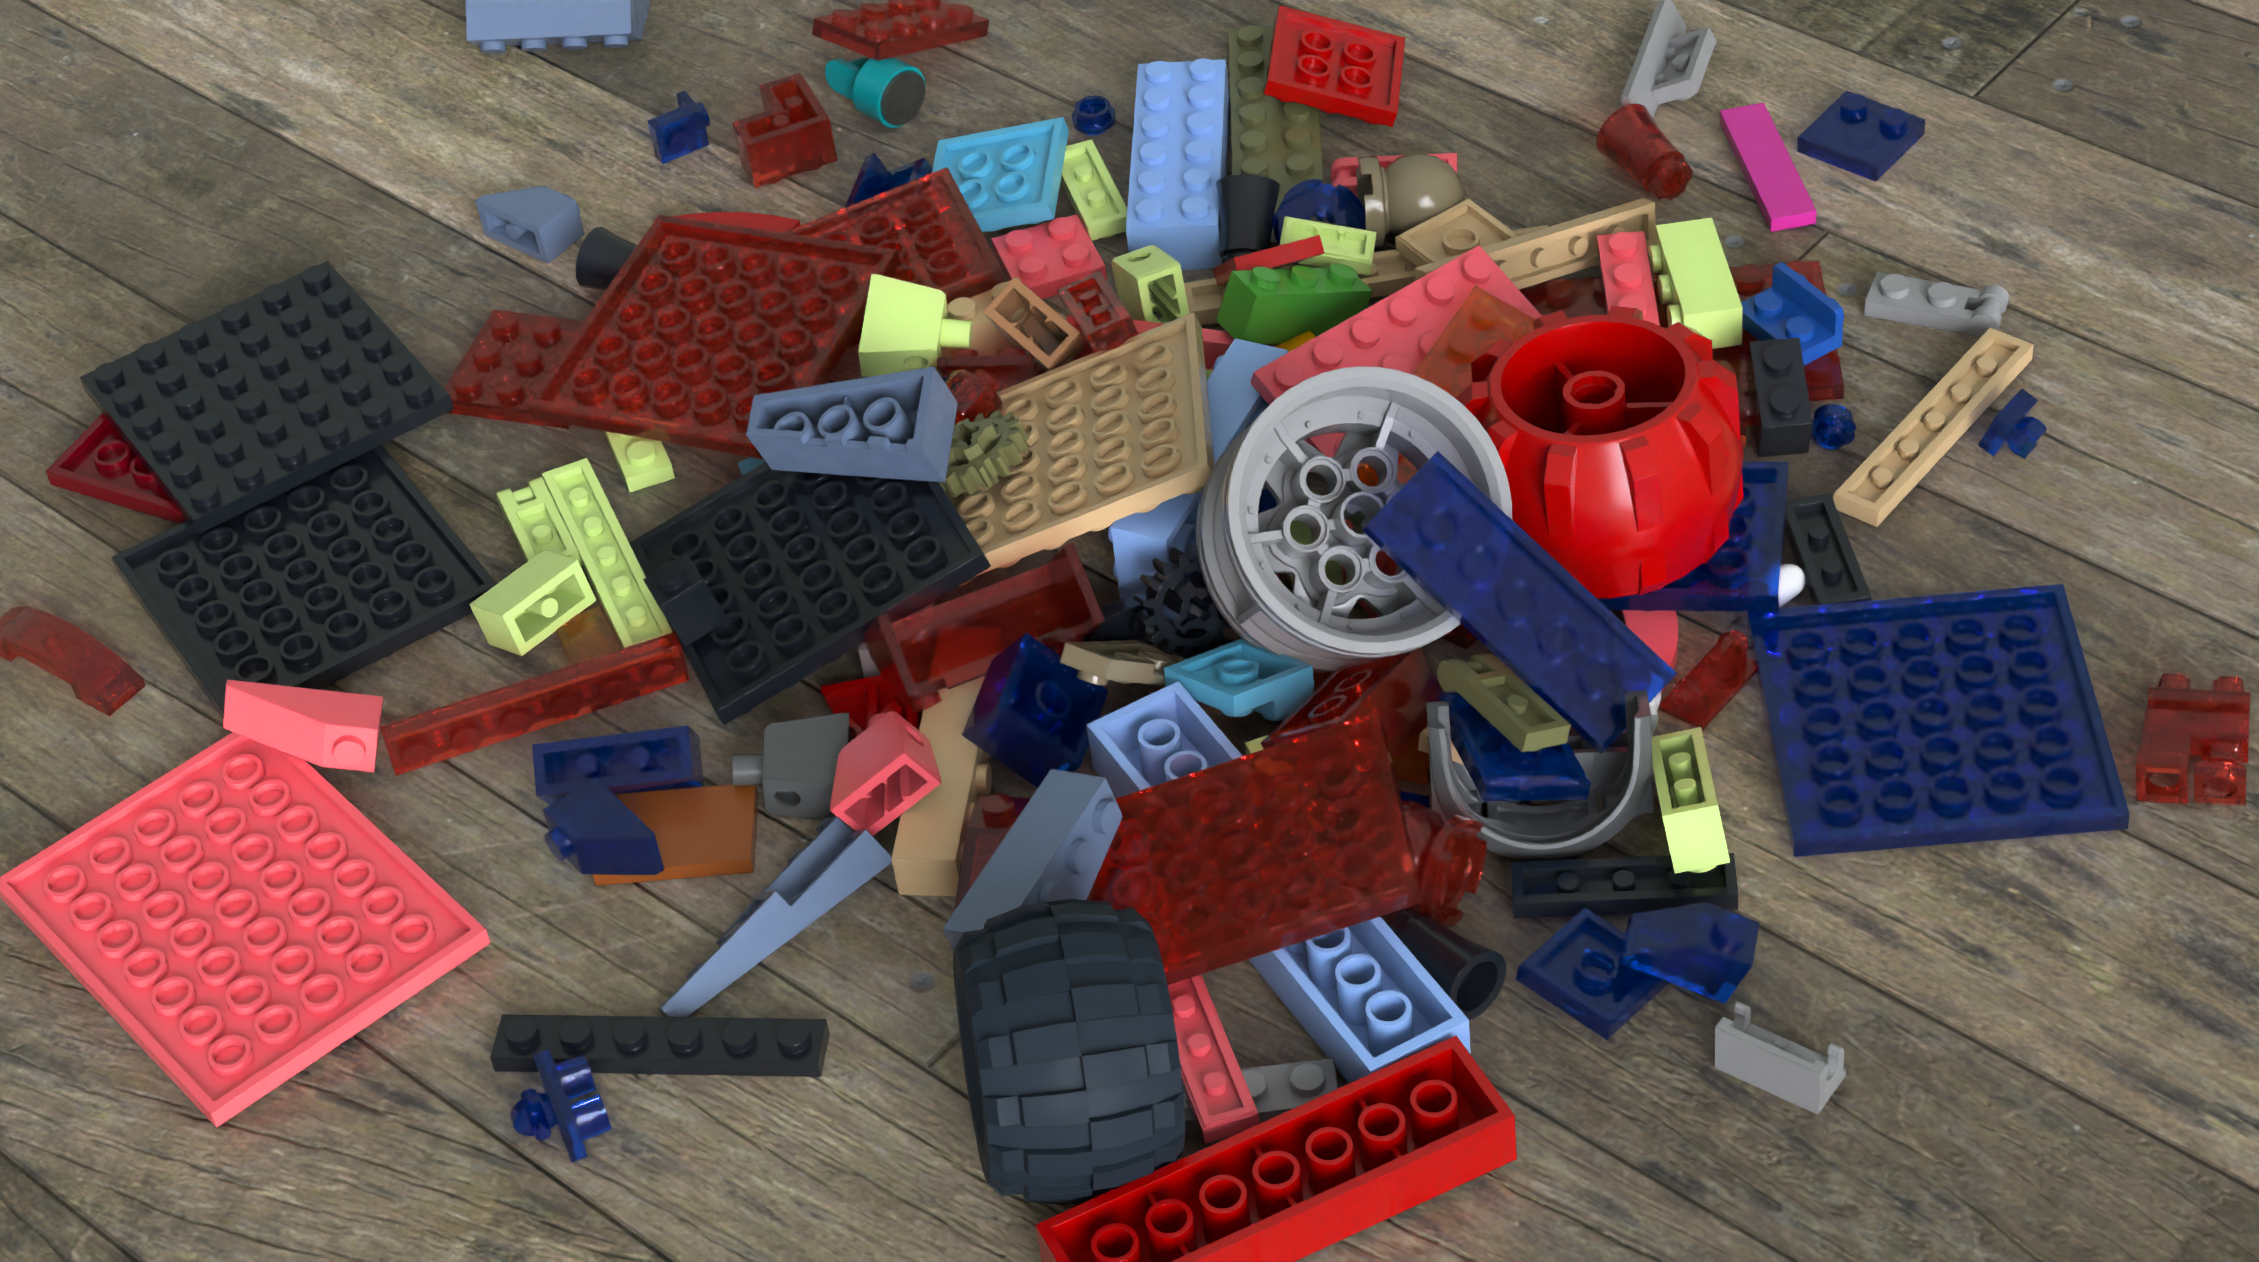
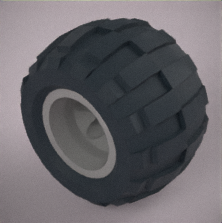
M1064 899L1023 905L987 919L984 929L964 932L953 951L955 996L972 1120L981 1165L987 1183L1001 1197L1022 1193L1026 1202L1067 1205L1087 1202L1178 1161L1183 1153L1185 1142V1112L1181 1066L1164 966L1150 923L1133 907L1114 910L1108 902Z

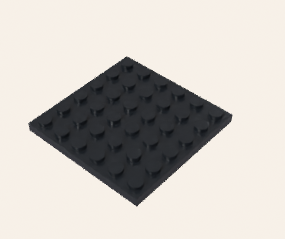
M328 261L311 266L302 273L279 284L268 286L256 295L236 304L228 305L221 311L196 323L185 325L175 333L153 343L145 344L138 350L113 362L102 364L94 371L80 377L88 396L198 534L454 409L448 392Z
M382 445L201 534H198L187 520L111 557L121 578L222 718H224L227 680L320 690L472 614L473 611L469 604L497 584Z
M766 462L629 543L646 578L655 573L662 565L672 562L687 553L729 620L687 647H685L673 629L715 713L723 725L750 712L754 707L781 691L792 687L801 679L828 663L836 661L843 654L870 638L881 634L890 626L917 610L925 608L932 601L959 585L970 581L976 575L991 567L982 549L939 482L772 470Z

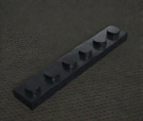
M502 1014L490 1058L495 1072L821 1077L830 1032L826 1019Z

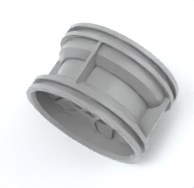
M1358 366L1324 372L1300 382L1276 398L1228 445L1215 463L1202 491L1196 522V546L1203 579L1219 612L1247 643L1255 647H1262L1277 655L1285 654L1313 665V672L1315 673L1333 672L1342 675H1352L1377 670L1404 658L1420 647L1435 641L1455 629L1481 605L1489 594L1505 562L1511 538L1512 500L1510 487L1502 460L1486 430L1461 402L1445 390L1413 374L1389 368ZM1345 433L1333 457L1325 456L1305 440L1322 434ZM1399 453L1412 463L1427 485L1401 484L1398 482ZM1359 463L1368 464L1375 469L1378 476L1376 486H1367L1360 481L1357 475V465ZM1308 472L1319 473L1325 478L1328 486L1327 495H1316L1309 490L1306 483ZM1265 484L1275 498L1277 506L1258 514L1260 496ZM1393 503L1404 504L1410 509L1412 514L1410 526H1402L1394 520L1392 516ZM1347 519L1352 522L1354 526L1352 529L1347 526L1345 522ZM1292 521H1301L1310 528L1312 533L1310 545L1299 544L1292 538L1290 533ZM1439 541L1436 561L1426 581L1415 560L1414 550ZM1383 551L1393 556L1397 566L1394 576L1385 575L1378 569L1376 565L1377 552ZM1327 561H1336L1344 567L1347 575L1344 585H1336L1327 578L1325 573ZM1287 573L1292 576L1291 592L1283 585L1276 574ZM1357 600H1363L1380 616L1368 619L1347 618Z

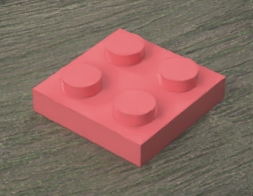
M1078 214L1059 217L1047 223L1026 229L1014 230L1008 234L991 238L993 253L1007 280L1011 281L1014 276L1020 278L1022 283L1041 299L1107 280L1106 266Z

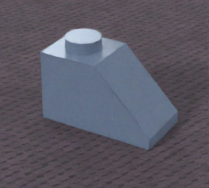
M546 186L482 195L475 200L485 236L547 264L584 236L580 209L576 200L569 195L559 193Z

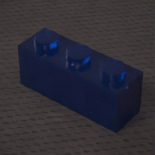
M688 725L532 744L536 796L549 805L598 800L601 795L704 787L700 738Z

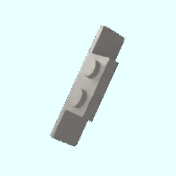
M1658 0L1621 95L1622 110L1627 118L1632 119L1639 132L1649 130L1658 105L1673 100L1684 101L1698 93L1717 41L1709 27L1685 34L1686 24L1672 0Z

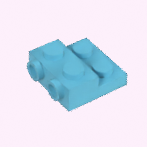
M1243 638L1164 668L1165 687L1179 681L1196 702L1219 709L1222 714L1230 717H1242L1255 711L1262 714V717L1267 720L1280 721L1289 719L1293 716V712L1314 704L1313 665L1285 654L1277 655L1262 647H1255L1247 643Z

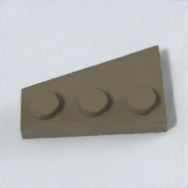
M1140 640L1065 643L1060 663L1078 669L1077 678L1097 685L1105 686L1108 680L1123 684H1131L1132 682L1165 686L1164 668L1184 661L1187 658L1175 653L1169 655L1156 646Z

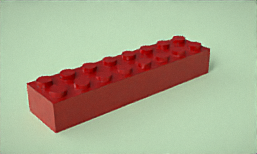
M1456 1035L1155 1170L1149 1175L1133 1180L1035 1224L1042 1262H1295L1516 1160L1515 1115Z

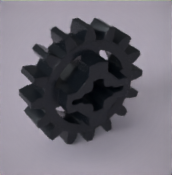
M1189 545L1186 555L1175 547L1171 548L1169 552L1170 561L1167 563L1155 558L1152 561L1157 571L1154 576L1142 574L1140 580L1148 586L1146 592L1134 595V600L1145 608L1134 615L1135 620L1146 627L1142 633L1143 636L1154 644L1157 643L1156 647L1171 655L1175 652L1187 659L1190 658L1193 648L1200 654L1209 651V642L1212 640L1223 646L1226 643V639L1222 631L1225 627L1233 628L1219 612L1209 594L1202 572H1198L1201 571L1198 560L1197 546ZM1188 572H1192L1189 576H1188V575H1183V574H1186V573H1188Z

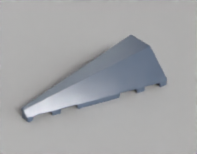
M837 816L825 818L816 828L818 835L803 850H797L787 861L789 864L770 884L760 891L716 941L719 947L702 965H695L686 975L688 979L657 1009L665 1017H688L892 863V856L866 829L852 831Z

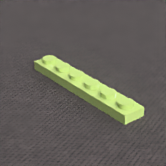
M588 458L542 473L543 480L579 551L583 568L630 667L678 650L675 635L664 613L643 580L646 576Z

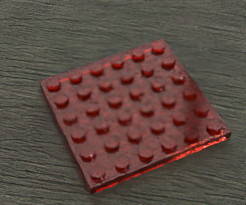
M658 215L529 399L526 407L533 419L763 459L746 436L754 395L825 383L864 321L871 274L892 278L901 264L897 250Z

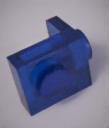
M685 90L676 94L679 108L647 121L655 156L662 164L709 145L706 127L710 126L708 113L701 102L695 103Z

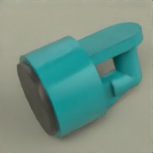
M881 53L872 58L860 57L848 62L837 58L829 61L825 66V77L829 86L834 91L853 100L859 112L886 127L898 128L915 117L923 104L926 84L922 72L891 54Z

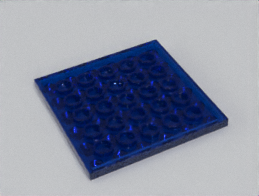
M2063 584L1748 611L1747 627L1793 857L2128 829L2130 813Z

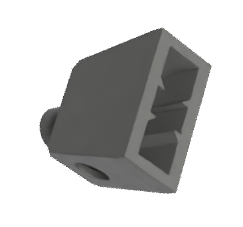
M849 713L769 724L764 728L763 754H733L732 773L734 786L763 785L765 810L771 815L822 820L835 817L836 815L830 811V802L838 754L844 746L851 742Z

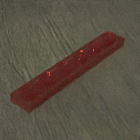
M676 632L380 726V730L395 775H400L690 681L680 641Z

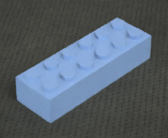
M1202 58L1195 61H1154L1138 64L1126 220L1128 252L1149 245H1155L1181 264V270L1213 269L1222 264L1223 259L1219 256L1220 214L1216 182L1221 178L1227 177L1230 97L1226 59L1210 60Z
M1235 338L1223 356L1220 355L1216 359L1212 374L1207 380L1214 465L1228 445L1269 406L1250 383L1253 372L1287 354L1289 350ZM1203 489L1194 494L1179 495L1160 503L1149 512H1136L1114 521L1109 526L1108 539L1113 543L1115 557L1113 575L1118 579L1120 600L1147 590L1148 586L1140 580L1142 574L1154 576L1157 571L1152 561L1155 558L1167 563L1170 561L1169 552L1171 548L1175 547L1186 555L1189 545H1196V522ZM1188 572V573L1183 574V575H1188V576H1189L1192 572Z

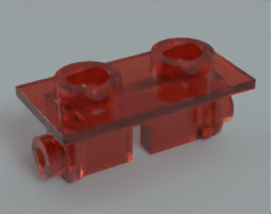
M1737 630L1721 634L1717 644L1684 679H1680L1674 684L1673 690L1659 704L1658 710L1696 728L1701 727L1704 730L1761 669L1760 663L1747 658V637Z

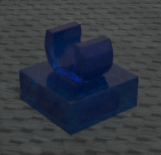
M2021 389L1995 416L1978 445L1994 457L2008 443V446L2016 455L2026 458L2037 446L2036 442L2047 430L2041 421L2034 417H2028L2038 400L2024 389Z

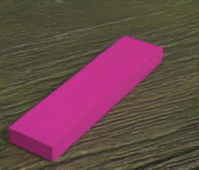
M1758 103L1720 110V125L1770 231L1774 232L1816 224L1817 211L1765 104Z

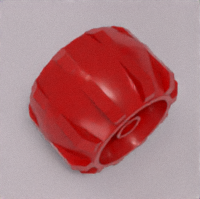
M1611 306L1608 315H1586L1567 318L1562 310L1538 317L1533 322L1534 330L1513 343L1503 339L1497 340L1484 349L1470 363L1473 382L1455 399L1461 402L1486 430L1499 453L1506 471L1512 500V529L1507 556L1501 570L1513 580L1517 579L1533 588L1556 594L1561 598L1576 600L1617 598L1637 594L1640 596L1663 589L1665 585L1686 576L1702 563L1706 564L1729 538L1728 525L1732 519L1733 512L1744 498L1742 476L1744 452L1740 434L1736 375L1713 360L1712 340L1680 322L1664 328L1643 320V312L1637 308Z

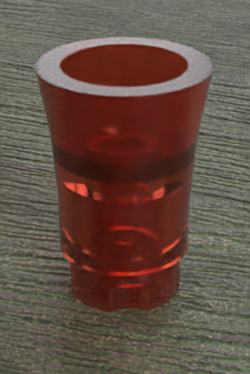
M1641 104L1626 105L1611 114L1601 126L1596 140L1598 151L1618 164L1646 191L1653 193L1658 199L1667 198L1672 200L1686 190L1687 183L1693 177V170L1685 161L1683 154L1657 126L1645 106Z

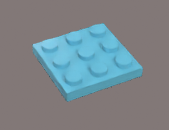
M1064 117L938 140L920 228L926 242L936 238L954 239L959 236L986 231L993 232L1002 228L1037 224L1054 219L1069 133Z

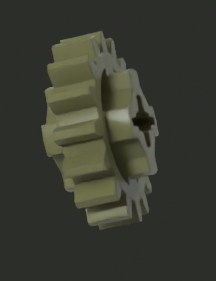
M1000 410L992 413L989 418H985L983 413L977 415L974 422H970L967 418L955 424L945 483L939 482L945 493L950 492L952 497H957L963 490L967 489L969 495H972L977 491L978 486L982 485L984 489L990 488L1000 481L999 476L1007 477L1010 475L1008 467L1021 464L1023 459L1020 454L1028 451L1030 448L1026 442L1029 440V437L1019 419H1016L1011 412L1002 416Z

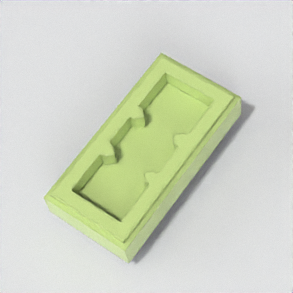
M1285 216L1280 245L1320 235L1325 253L1298 262L1299 264L1316 267H1330L1332 264H1343L1353 268L1357 274L1370 276L1377 232Z

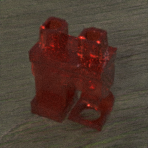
M2164 673L2158 686L2149 687L2148 705L2145 711L2141 747L2138 748L2136 759L2137 801L2188 804L2194 755L2201 756V761L2197 762L2194 767L2195 803L2246 806L2247 770L2241 763H2249L2251 692H2245L2243 680L2240 677L2220 676L2218 679L2213 680L2212 690L2191 689V679L2187 678L2184 674ZM2154 773L2178 774L2180 781L2171 787H2160L2153 784L2149 778Z

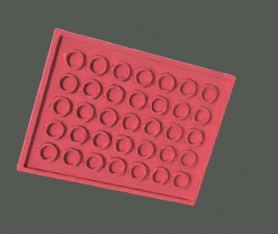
M234 732L0 877V898L216 1128L491 943L485 927L308 762Z

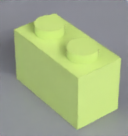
M544 549L469 605L489 645L523 656L594 603L596 598L577 559Z

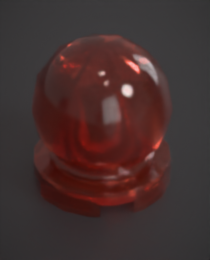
M1391 800L1376 805L1358 821L1347 842L1348 870L1360 891L1380 905L1412 909L1421 905V912L1424 916H1430L1445 926L1453 927L1464 916L1461 910L1456 909L1464 892L1467 891L1475 894L1480 883L1485 864L1487 841L1478 839L1477 832L1481 831L1484 824L1481 821L1460 815H1454L1445 823L1439 813L1421 803L1413 801Z

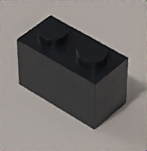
M1800 338L1749 342L1746 375L1758 457L1808 453L1813 422Z

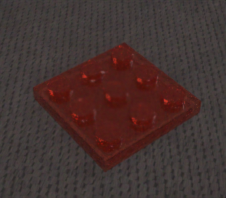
M493 310L444 387L451 397L454 408L447 413L569 429L622 340L619 325Z

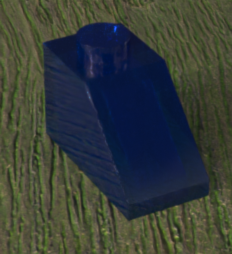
M596 777L543 809L549 832L544 837L549 849L559 861L567 859L581 874L657 875L665 870L655 833Z
M1708 902L1635 913L1628 920L1620 963L1725 1004L1753 966L1759 922Z

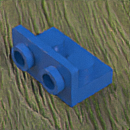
M1784 262L1773 266L1772 287L1741 302L1743 307L1742 328L1759 341L1800 338L1804 366L1842 346L1843 308L1835 299L1829 298L1808 282L1802 274L1795 272Z

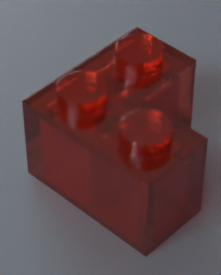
M800 72L760 85L764 112L732 122L741 165L755 188L775 184L781 179L805 171H813L823 165L838 161L830 118Z

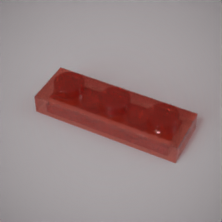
M1100 270L1057 290L1064 308L1093 352L1099 349L1111 350L1119 347L1127 340L1128 336L1137 333L1131 315Z

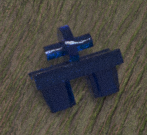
M549 1049L534 1054L533 1057L541 1076L545 1093H537L534 1089H526L521 1093V1100L514 1105L511 1111V1122L517 1133L524 1136H535L537 1140L543 1141L551 1136V1129L557 1124L571 1163L588 1157L583 1141L609 1131L612 1128L600 1094L572 1104L569 1103V1100L597 1090L585 1055L555 1064Z

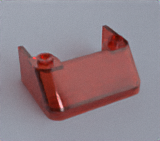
M1071 543L1063 546L1048 564L890 623L887 614L881 615L875 619L864 634L863 639L874 664L898 706L901 708L910 705L912 712L917 713L941 703L940 693L1054 649L1057 657H1062L1065 643L1085 642L1083 637L1091 634L1105 620L1075 545Z

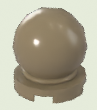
M1416 152L1397 157L1385 169L1383 166H1379L1377 156L1357 158L1359 166L1356 169L1358 212L1365 211V230L1377 232L1374 249L1383 248L1384 239L1389 234L1396 237L1464 201L1465 194L1461 178L1449 164L1436 156Z

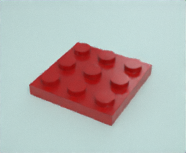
M1279 5L1274 20L1264 95L1275 97L1283 102H1296L1315 107L1326 113H1339L1358 118L1369 124H1382L1393 127L1398 113L1405 37Z

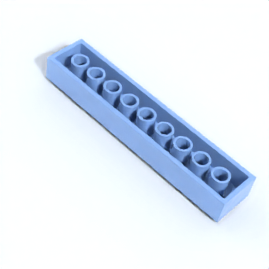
M1179 681L1086 724L1092 765L1095 772L1100 777H1106L1113 794L1134 820H1138L1143 831L1327 1058L1334 1059L1336 1069L1348 1083L1456 1035L1471 1055L1469 1019Z

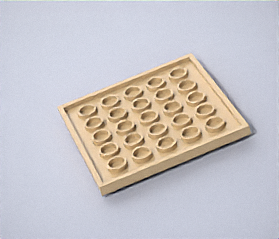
M1192 312L974 401L967 410L965 409L969 404L963 410H961L964 407L962 406L956 411L955 424L967 418L970 422H974L977 415L983 413L985 418H989L992 413L1000 410L1002 416L1009 412L1013 413L1014 417L1019 419L1029 437V440L1026 442L1030 448L1028 451L1020 454L1023 459L1022 463L1010 465L1008 470L1011 474L1007 477L999 476L1000 481L992 487L984 489L980 485L972 495H969L967 489L963 490L957 497H952L950 492L946 494L991 567L978 574L980 575L995 568L1010 567L1021 558L1043 549H1056L1068 539L1086 532L1101 531L1109 527L1114 521L1136 512H1149L1160 503L1179 495L1194 494L1202 490L1214 467L1202 327L1195 313Z

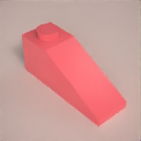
M227 680L223 728L320 767L374 772L380 737L383 696Z

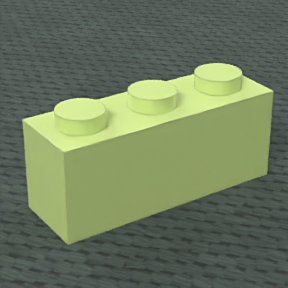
M1704 218L1655 225V245L1648 246V257L1651 273H1659L1657 287L1661 304H1669L1667 306L1668 327L1677 322L1689 326L1712 340V349L1742 345L1743 307L1713 219Z
M1701 727L1652 737L1653 771L1675 874L1686 871L1702 873L1715 868L1717 865L1730 863Z

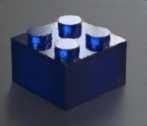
M1026 632L991 661L962 736L1038 788L1051 769L1074 772L1081 767L1089 746L1086 724L1099 719L1109 691L1101 685L1077 678L1078 669L1060 663L1061 657Z

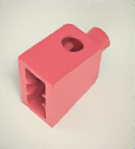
M892 711L874 715L868 722V728L844 746L838 754L830 811L855 831L866 829L872 836L877 834L941 784V776L928 738L897 712Z

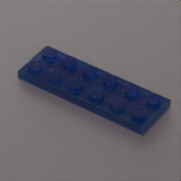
M1439 451L1432 456L1362 530L1601 754L1626 729L1625 693L1627 691L1647 690L1650 703L1677 674Z

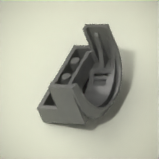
M1647 690L1627 691L1625 693L1626 729L1569 732L1566 744L1541 748L1534 752H1521L1504 735L1496 736L1471 760L1468 766L1452 761L1449 703L1446 701L1427 702L1434 825L1446 824L1451 828H1457L1477 845L1506 857L1530 861H1548L1576 856L1594 849L1620 832L1631 819L1643 813H1654L1651 712ZM1552 794V796L1559 799H1571L1566 802L1544 806L1510 803L1519 802L1527 799L1529 795ZM1596 795L1601 796L1604 811L1599 813ZM1487 801L1488 818L1482 815V803Z

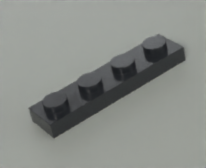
M1728 853L1730 863L1717 865L1715 868L1702 873L1686 871L1675 874L1671 856L1511 862L1514 918L1738 910V886L1734 853Z

